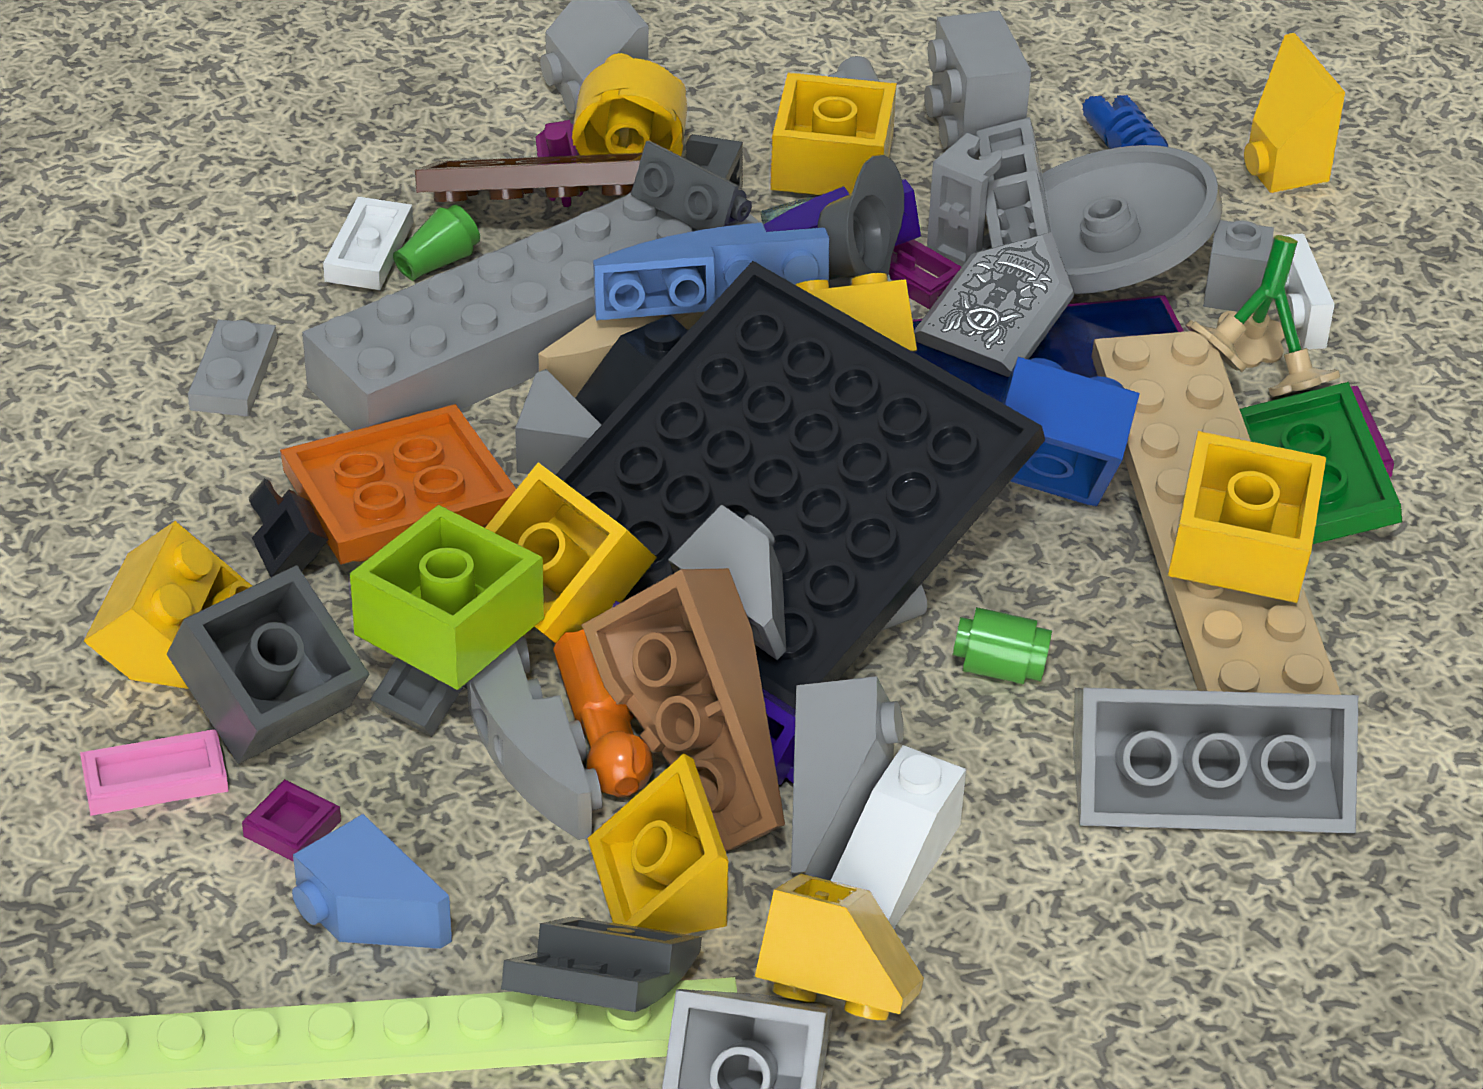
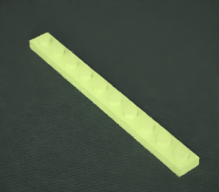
M735 977L679 981L659 1001L637 1012L519 992H499L0 1025V1089H187L666 1057L676 990L687 989L737 993Z

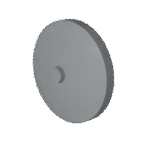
M1139 145L1106 149L1074 158L1042 173L1051 232L1074 294L1096 293L1126 287L1171 269L1203 246L1217 228L1222 215L1223 203L1213 169L1196 155L1176 148Z

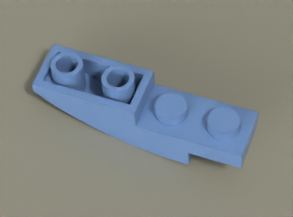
M752 223L667 236L615 251L593 260L596 320L706 312L752 261L794 285L810 280H828L829 283V236L825 228L766 232L763 223Z

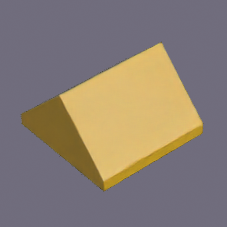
M682 754L587 838L613 923L680 934L727 926L729 861L694 759L686 754Z

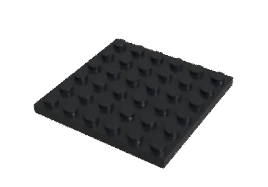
M752 261L559 470L556 476L626 528L657 557L622 602L674 574L668 559L721 505L742 519L746 515H751L761 521L775 538V543L772 546L782 569L786 652L778 660L755 645L761 685L764 690L796 709V685L838 681L1043 444L1045 436L1040 424Z

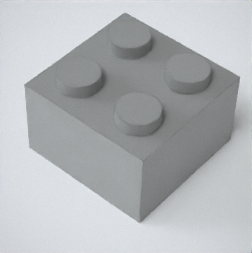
M1000 10L937 17L935 39L928 42V62L933 72L932 85L925 87L924 101L928 117H936L939 123V136L943 148L948 149L966 133L977 136V130L1027 118L1031 69ZM979 149L975 156L972 157L973 159L979 160V156H981Z

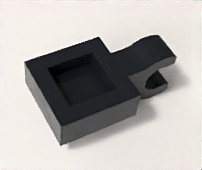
M265 478L249 496L251 506L263 523L252 539L270 577L296 565L302 572L317 557L321 548L329 540L310 501L298 496L290 489L281 497L276 493L271 482Z

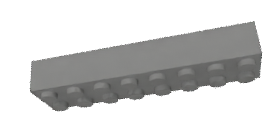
M629 193L613 202L584 212L563 223L534 233L494 252L486 253L444 273L436 274L427 280L394 294L386 295L377 301L303 331L307 387L352 431L454 404L460 410L535 377V374L539 372L538 353L595 315L593 260L640 243L697 231L698 229ZM749 214L744 221L739 222L735 220L728 223L727 226L761 222Z

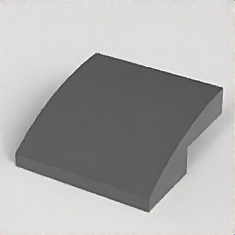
M567 917L540 923L537 952L504 960L501 990L637 1012L659 1001L683 978L701 951L702 937L579 917Z

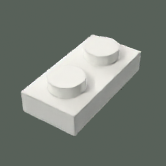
M357 197L323 263L325 282L381 290L394 263L393 253L402 247L413 225L412 204Z
M1283 235L1298 241L1285 286L1297 335L1303 348H1327L1335 304L1305 235Z

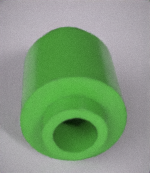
M976 607L973 620L960 617L952 655L965 658L962 670L965 672L1024 684L1025 678L1041 681L1052 630L1036 627L1037 620Z

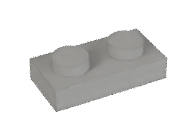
M218 319L188 392L190 411L249 417L278 342L276 325L251 323L245 320L229 321Z

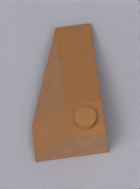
M729 568L681 569L582 624L604 687L616 704L627 705L643 727L644 731L640 736L652 753L661 752L670 765L682 754H686L694 759L725 852L742 847L785 825L753 632Z

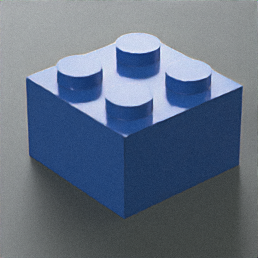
M1018 357L999 402L1040 424L1043 428L1045 441L1010 482L1083 504L1098 506L1123 460L1140 393L1125 389L1118 381L1108 377L1095 376L1088 378L1065 371L1059 364L1048 359L1034 358L1028 360Z

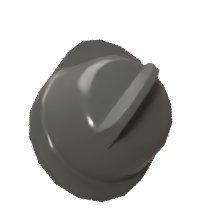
M885 155L872 156L866 161L856 179L853 192L829 203L820 212L818 228H825L829 236V275L854 278L871 273H886L888 278L891 256L904 212V188L900 172L894 161Z

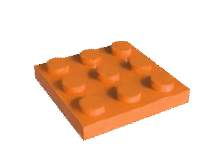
M456 404L280 450L284 473L298 496L310 501L329 539L327 543L340 564L352 561H366L437 505L485 528L516 490V487Z

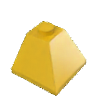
M1295 33L1284 35L1253 117L1249 143L1246 144L1244 149V160L1247 170L1251 175H1256L1270 193L1330 181L1345 91Z

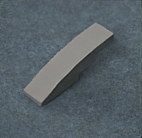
M1030 117L977 130V137H980L979 150L981 156H979V160L988 158L990 153L995 150L1002 151L1001 167L988 180L985 211L992 248L1051 232L1039 153Z

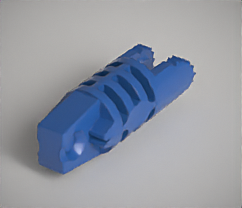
M1117 95V98H1114V102H1112L1113 107L1102 96H1090L1082 103L1083 115L1087 122L1109 149L1139 145L1169 147L1166 139L1128 95Z

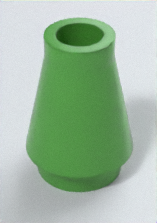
M452 205L447 209L439 207L405 245L393 253V259L399 271L411 281H415L426 273L472 255L473 246L480 242V233L471 216L458 205Z

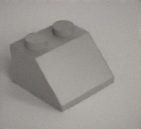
M572 0L545 32L546 54L541 55L540 65L545 82L549 86L555 85L561 93L565 107L570 114H575L579 90L585 78L595 68L604 64L609 56L624 53L632 58L648 60L649 26L627 0Z

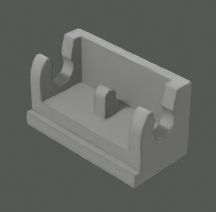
M970 133L963 135L933 161L927 237L928 248L961 267L972 253L992 248L990 234L988 233L984 236L988 180L1000 169L1002 161L1001 150L991 152L990 156L983 160L973 159L972 157L975 156L980 147V137Z

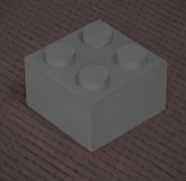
M297 565L185 618L166 654L238 764L350 707L370 675Z

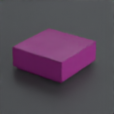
M284 779L242 821L243 837L294 862L293 854L331 833L341 822L340 806Z

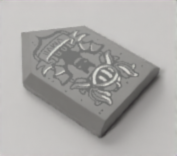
M1052 232L972 253L914 330L915 341L1009 377L1017 358L1021 357L1029 360L1074 297L1073 288Z

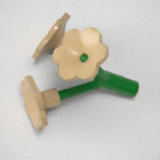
M1283 235L1274 236L1261 286L1238 312L1226 311L1221 314L1216 328L1205 327L1192 320L1185 325L1190 331H1196L1204 336L1219 350L1221 358L1233 369L1243 372L1246 368L1257 367L1261 362L1274 363L1279 361L1284 353L1281 343L1285 337L1289 353L1284 354L1289 374L1278 385L1268 388L1272 397L1311 388L1340 378L1339 370H1322L1312 367L1308 349H1301L1285 292L1286 282L1298 241ZM1273 299L1281 323L1270 319L1267 314Z

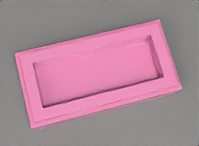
M215 729L80 752L90 816L229 791L219 737Z

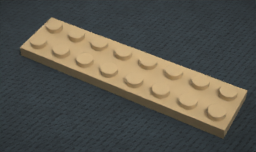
M1196 331L1094 339L1091 357L1097 375L1114 379L1122 384L1125 389L1140 393L1123 457L1198 691L1341 695L1303 586L1301 587L1298 602L1295 603L1168 576L1186 481L1198 431L1251 442L1219 350Z

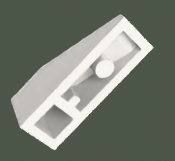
M902 745L873 788L832 876L831 881L869 890L893 929L961 825L966 769Z

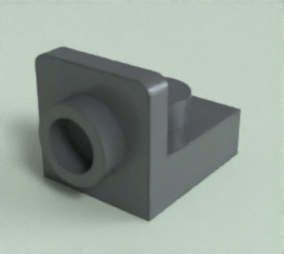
M695 134L690 135L686 142V159L738 185V188L742 189L743 142Z
M396 658L370 700L379 710L432 737L463 687L467 689V683L457 690Z

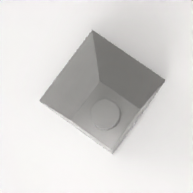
M677 989L662 1089H821L833 1005L763 994Z

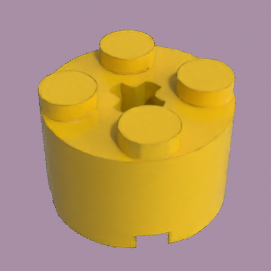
M624 53L609 56L604 64L590 72L580 87L572 131L573 146L575 145L579 155L643 153L645 142L651 141L681 156L687 116V99L684 83L664 67L654 62L632 58Z

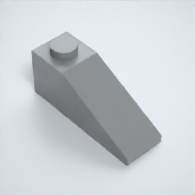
M877 676L796 685L791 874L793 878L801 873L831 881L873 788L894 759V743H901L903 741L904 724L901 707L898 701L890 702Z

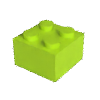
M440 505L433 508L350 573L354 635L457 690L544 619L543 557Z

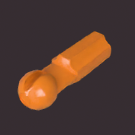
M584 630L565 632L557 641L553 650L575 721H580L583 734L587 736L590 745V751L587 755V769L595 768L601 792L618 798L630 797L645 788L653 773V754L644 740L634 735L630 724L634 716L627 705L616 704L604 687Z

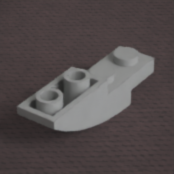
M523 635L467 682L468 708L478 735L490 757L507 781L531 806L553 824L578 840L587 839L592 835V811L602 809V794L598 775L595 768L584 770L582 761L586 760V745L580 721H568L560 695L543 698L538 679L527 680L525 673L530 672V659L526 639Z

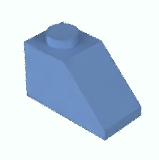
M364 814L293 854L296 887L292 889V896L297 909L308 923L312 925L321 923L339 942L439 949L452 942L449 895Z

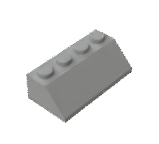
M1075 688L1073 756L1079 825L1356 833L1359 695Z

